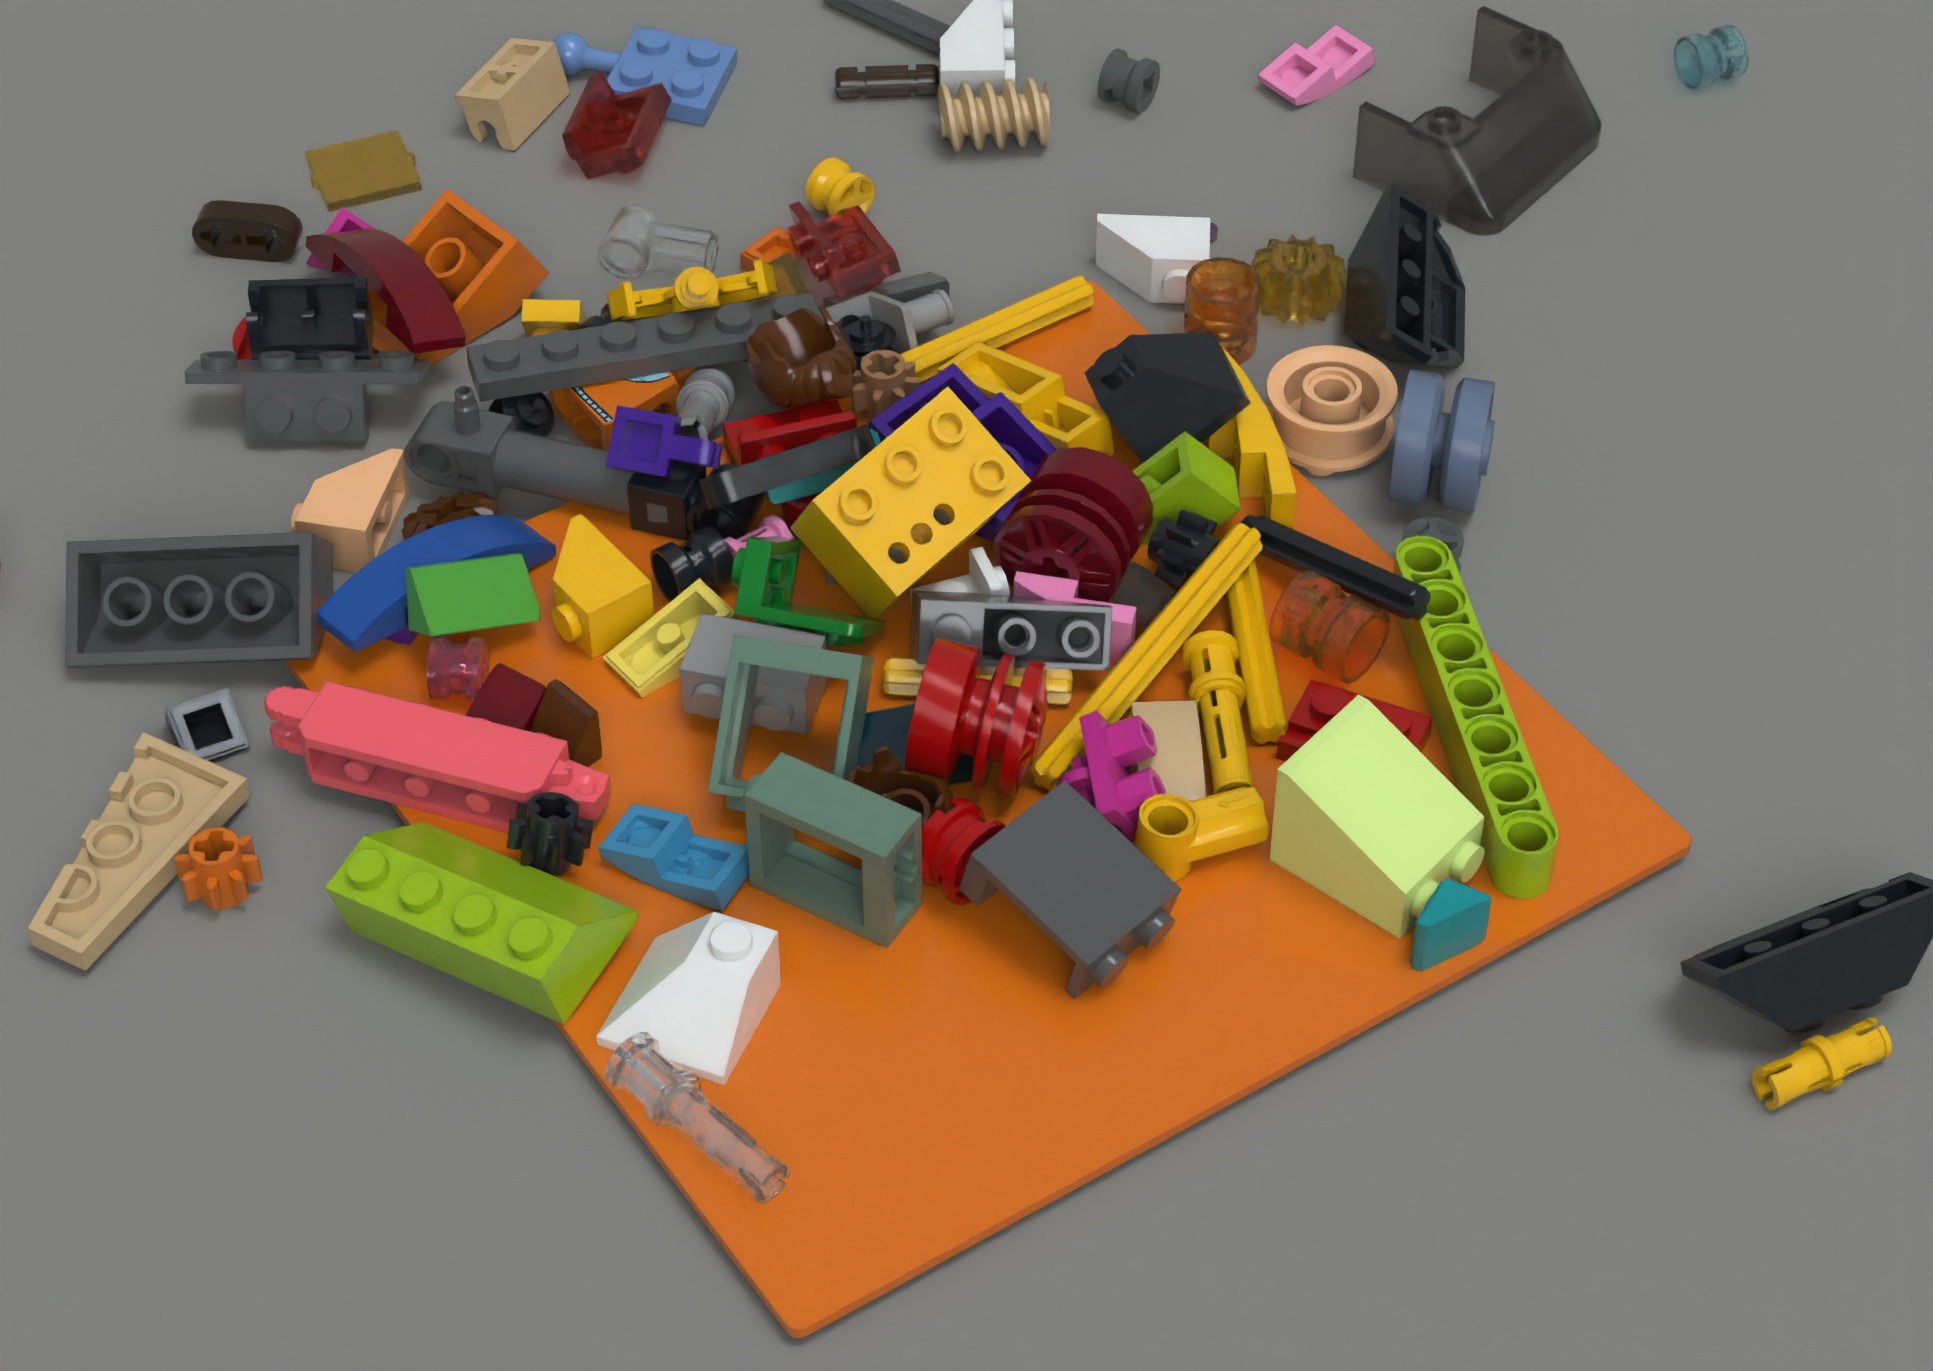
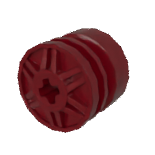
M1084 447L1060 448L1044 456L1030 477L1031 482L1023 489L1019 499L994 539V559L997 565L1003 569L1007 581L1013 589L1016 571L1078 580V598L1108 603L1130 566L1131 559L1138 551L1152 525L1153 503L1145 485L1133 471L1108 454Z

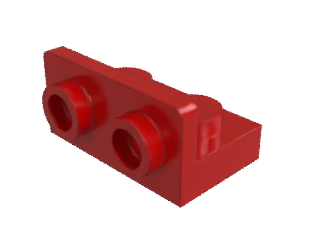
M832 400L724 423L723 438L732 463L741 466L857 427V420L853 412H843L838 400Z

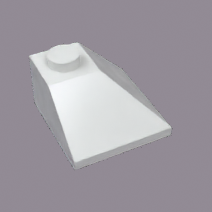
M712 912L655 937L596 1036L597 1045L725 1086L781 986L778 931L721 913Z

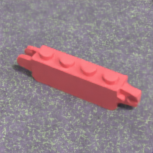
M326 681L319 693L302 688L293 689L292 686L286 687L285 685L281 688L276 687L275 690H270V693L266 694V699L264 700L266 715L270 716V720H276L274 723H271L272 727L269 728L272 744H275L276 748H281L282 751L287 749L289 753L304 756L306 770L312 782L507 833L509 820L516 818L517 804L520 802L528 804L529 800L537 794L545 792L564 794L579 804V819L594 821L601 815L611 795L609 775L569 760L568 742L544 733H533L493 723L483 718H473L433 708L423 703H413L373 693L363 688H353Z

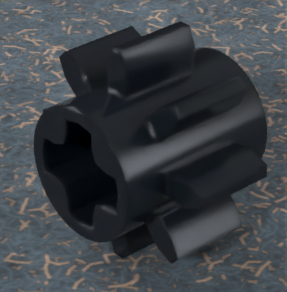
M1184 509L1180 511L1177 520L1164 517L1155 527L1147 550L1148 558L1160 564L1155 572V577L1181 588L1222 540L1213 536L1217 522Z
M556 792L540 793L533 796L528 804L522 802L517 804L516 818L509 820L507 848L514 850L522 849L521 865H529L553 876L566 872L571 864L582 865L584 849L590 848L593 820L577 819L579 804L572 798Z

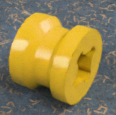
M830 157L820 162L810 174L805 187V198L808 204L819 211H828L830 218L844 227L851 226L860 221L870 209L875 196V185L872 179L860 172H852L849 164L837 157Z

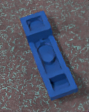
M483 515L444 523L404 540L361 568L334 592L316 612L317 623L353 652H357L406 628L405 607L408 606L406 567L521 553L526 567L529 569L556 556V545L516 517Z

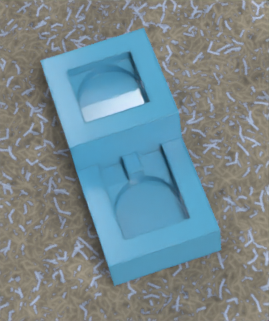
M638 804L630 806L598 846L602 858L638 880L678 898L723 911L749 876L748 853L745 850V845L694 835L687 815Z

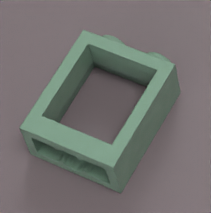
M733 634L708 793L726 795L725 808L745 812L742 808V797L750 780L741 779L759 666L847 680L832 768L833 775L845 780L853 768H857L875 657Z
M783 752L777 756L764 773L759 772L750 779L742 797V808L745 810L747 839L745 850L748 853L750 886L888 948L922 905L921 813ZM794 829L862 860V870L794 840Z

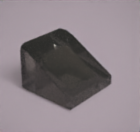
M1131 562L1117 590L1113 594L1111 603L1136 607L1135 640H1137L1175 596L1177 591L1145 567Z

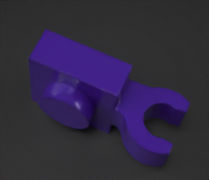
M617 405L606 466L613 469L671 479L674 461L719 469L723 445L715 441L679 435L681 417Z

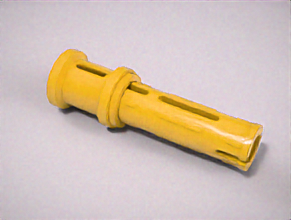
M1209 630L1199 632L1183 644L1181 654L1184 666L1192 675L1193 682L1188 690L1189 701L1196 700L1198 714L1202 716L1206 749L1214 786L1213 795L1240 787H1253L1247 744L1240 715V708L1247 694L1244 680L1236 674L1235 663L1239 657L1237 640L1231 634L1223 631ZM1204 650H1208L1209 660L1203 657Z

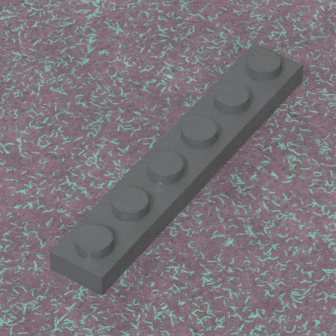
M812 293L784 295L775 299L743 304H726L718 308L686 313L674 312L660 317L628 322L617 321L603 326L571 331H553L539 336L513 340H495L487 344L468 346L467 361L479 401L483 402L747 359L745 345L748 338L755 333L756 327L761 323L775 321L801 308L809 309L821 318L822 316Z

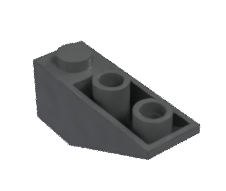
M912 590L909 654L917 664H926L936 638L979 647L981 649V666L997 667L1003 654L1015 656V667L1026 668L1029 660L1046 663L1049 669L1109 671L1113 607L982 593Z

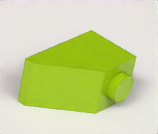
M1186 431L1133 470V473L1145 485L1153 503L1152 525L1141 545L1149 544L1155 527L1164 517L1177 520L1182 509L1217 522V527L1226 524L1234 514L1241 510L1235 468Z

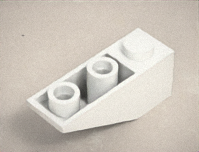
M973 0L940 38V84L947 85L953 99H956L960 83L962 82L969 84L974 97L978 96L982 81H990L996 96L1000 93L1004 79H1011L1015 86L1013 0Z

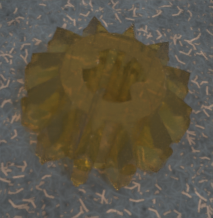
M1290 234L1285 242L1269 239L1267 248L1256 250L1255 258L1251 263V274L1249 277L1251 301L1259 304L1261 315H1277L1280 324L1288 320H1297L1304 327L1309 318L1325 321L1328 312L1338 310L1340 301L1343 299L1346 277L1344 259L1335 255L1334 245H1317L1315 236H1311L1307 240H1298L1293 234Z

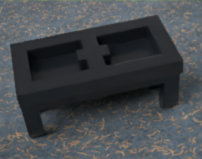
M367 277L249 280L248 298L251 312H246V325L251 349V360H260L259 355L269 351H291L295 353L296 360H319V354L323 352L350 351L354 353L355 360H371L374 323Z

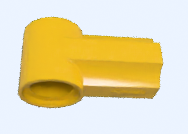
M1240 787L1192 801L1169 793L1156 794L1147 798L1140 806L1134 845L1175 882L1186 876L1190 871L1192 861L1265 842L1268 837L1269 824L1264 811V802L1254 787Z

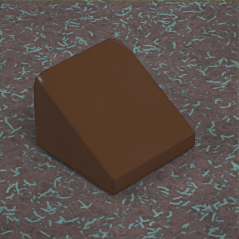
M555 679L548 683L530 732L544 733L554 738L566 740L568 742L569 760L589 767L602 758L598 711L563 682Z

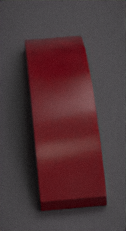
M359 229L306 236L305 247L331 273L352 270L358 277H367L368 287L388 305L385 327L413 354L465 347V332L445 290L426 263L404 242L389 233L377 229Z

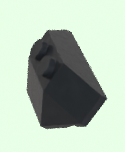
M1393 183L1384 190L1348 259L1344 334L1349 336L1359 347L1372 350L1390 362L1458 368L1464 362L1465 285L1452 251L1438 231L1442 225L1437 211Z
M1908 872L1892 878L1889 882L1877 887L1862 889L1706 949L1691 958L1680 962L1682 974L1747 1012L1781 1026L1788 1032L1804 1033L1816 1030L1825 1024V1018L1847 1009L1859 1010L1873 1007L1883 1000L1882 995L1909 984L1933 938V880Z

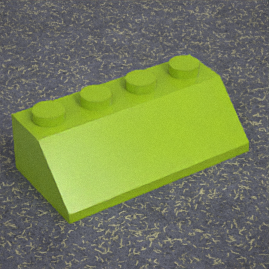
M425 822L364 835L325 886L327 893L351 932L563 1025L566 1024L640 918L635 909L529 865L523 866L517 860Z

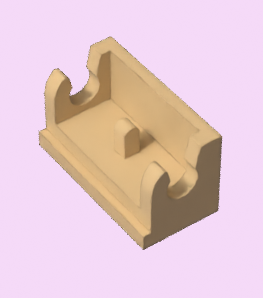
M511 38L454 96L457 105H462L469 129L476 140L482 142L488 136V130L483 122L486 121L494 127L496 138L502 149L515 151L571 92L555 42Z

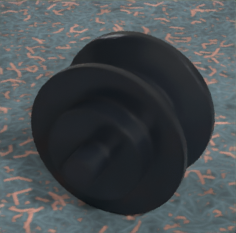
M868 315L861 316L858 321L841 330L844 339L847 340L849 347L856 356L863 357L877 350L896 352L890 347L896 339L894 328L887 323L873 320Z
M542 392L495 399L488 410L513 416L515 418L516 430L536 435L547 436L554 425L553 408L548 398Z

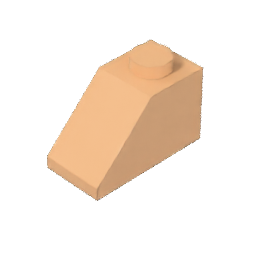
M391 448L316 479L304 503H298L293 510L291 533L313 532L332 543L333 570L357 573L384 552L409 499L410 488L404 450Z

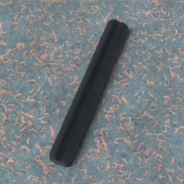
M1248 515L1241 521V523L1249 528L1255 527L1260 532V541L1263 547L1259 554L1405 620L1411 618L1420 620L1426 615V605L1431 599L1426 587L1262 515L1257 517Z

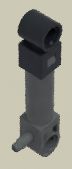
M460 386L455 390V402L442 401L434 404L404 449V459L410 470L423 481L433 485L482 493L497 498L503 487L630 515L631 529L683 541L688 540L690 533L709 525L715 528L723 539L727 537L738 539L746 535L765 498L764 492L708 510L698 481L707 477L706 467L674 461L671 479L607 467L608 450L516 430L515 418L513 416L478 409V402L474 397V391L468 386ZM719 465V469L714 468L708 476L738 467V465Z

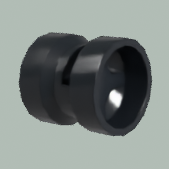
M710 525L690 533L687 542L682 543L681 546L670 542L651 550L650 562L654 577L660 590L669 602L699 578L713 590L732 582L733 559L722 536Z

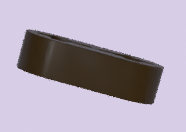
M224 200L210 201L204 204L192 227V237L201 250L210 255L267 262H284L290 259L295 253L303 233L300 219L285 207Z

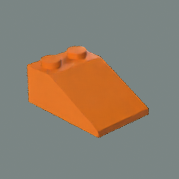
M449 189L442 193L402 240L426 263L445 290L465 332V345L512 317L522 306V299H528L549 274L519 240ZM368 287L374 323L372 347L379 353L386 351L411 352L385 327L388 305ZM459 348L414 354V360H429L430 367Z

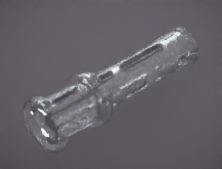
M648 1032L632 1035L614 1051L605 1069V1080L617 1090L627 1089L645 1105V1115L656 1125L673 1126L678 1129L717 1166L735 1179L759 1204L772 1200L784 1188L786 1183L782 1179L789 1178L790 1168L773 1154H770L725 1112L716 1107L701 1092L702 1088L701 1083H699V1077L688 1067L677 1068L659 1052V1042Z

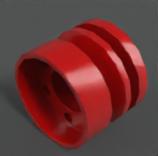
M936 638L924 668L914 706L906 746L905 769L917 770L921 773L949 780L955 771L961 754L973 756L971 768L972 787L983 789L988 780L993 762L1001 763L998 793L1012 797L1016 796L1024 775L1035 761L1048 708L1046 693L1047 664L1029 660L1021 685L1016 687L1012 686L1015 656L1003 654L992 679L987 680L980 678L981 649L979 647Z

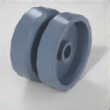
M1410 369L1403 395L1395 441L1389 499L1421 504L1428 496L1433 470L1439 469L1442 470L1439 499L1443 507L1474 513L1481 476H1486L1492 447L1495 421L1491 420L1495 382L1464 377L1456 387L1451 413H1444L1446 385L1441 374Z

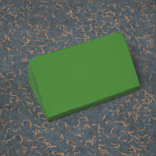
M521 553L406 567L408 624L410 631L427 636H440L541 621L540 607Z

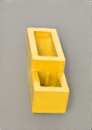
M979 341L937 368V373L954 363L989 400L999 392H1002L1057 450L1060 448L1084 447L1106 453L1109 456L1114 454L1109 417L1104 411L1065 396L1062 375Z

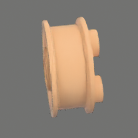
M1323 345L1294 351L1279 360L1271 369L1266 383V395L1269 402L1267 408L1286 449L1288 460L1291 463L1304 467L1312 475L1328 476L1334 472L1364 467L1379 459L1387 451L1393 439L1394 422L1391 414L1397 403L1398 387L1393 374L1381 361L1353 348Z

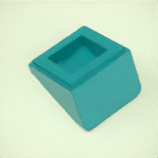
M1448 878L1441 881L1415 922L1410 960L1412 968L1424 971L1481 943L1486 937L1491 906L1490 896Z

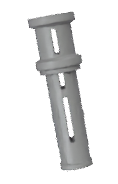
M704 366L694 370L686 378L676 399V411L678 417L682 418L679 435L708 440L710 431L717 429L724 423L735 399V387L732 379L723 370Z

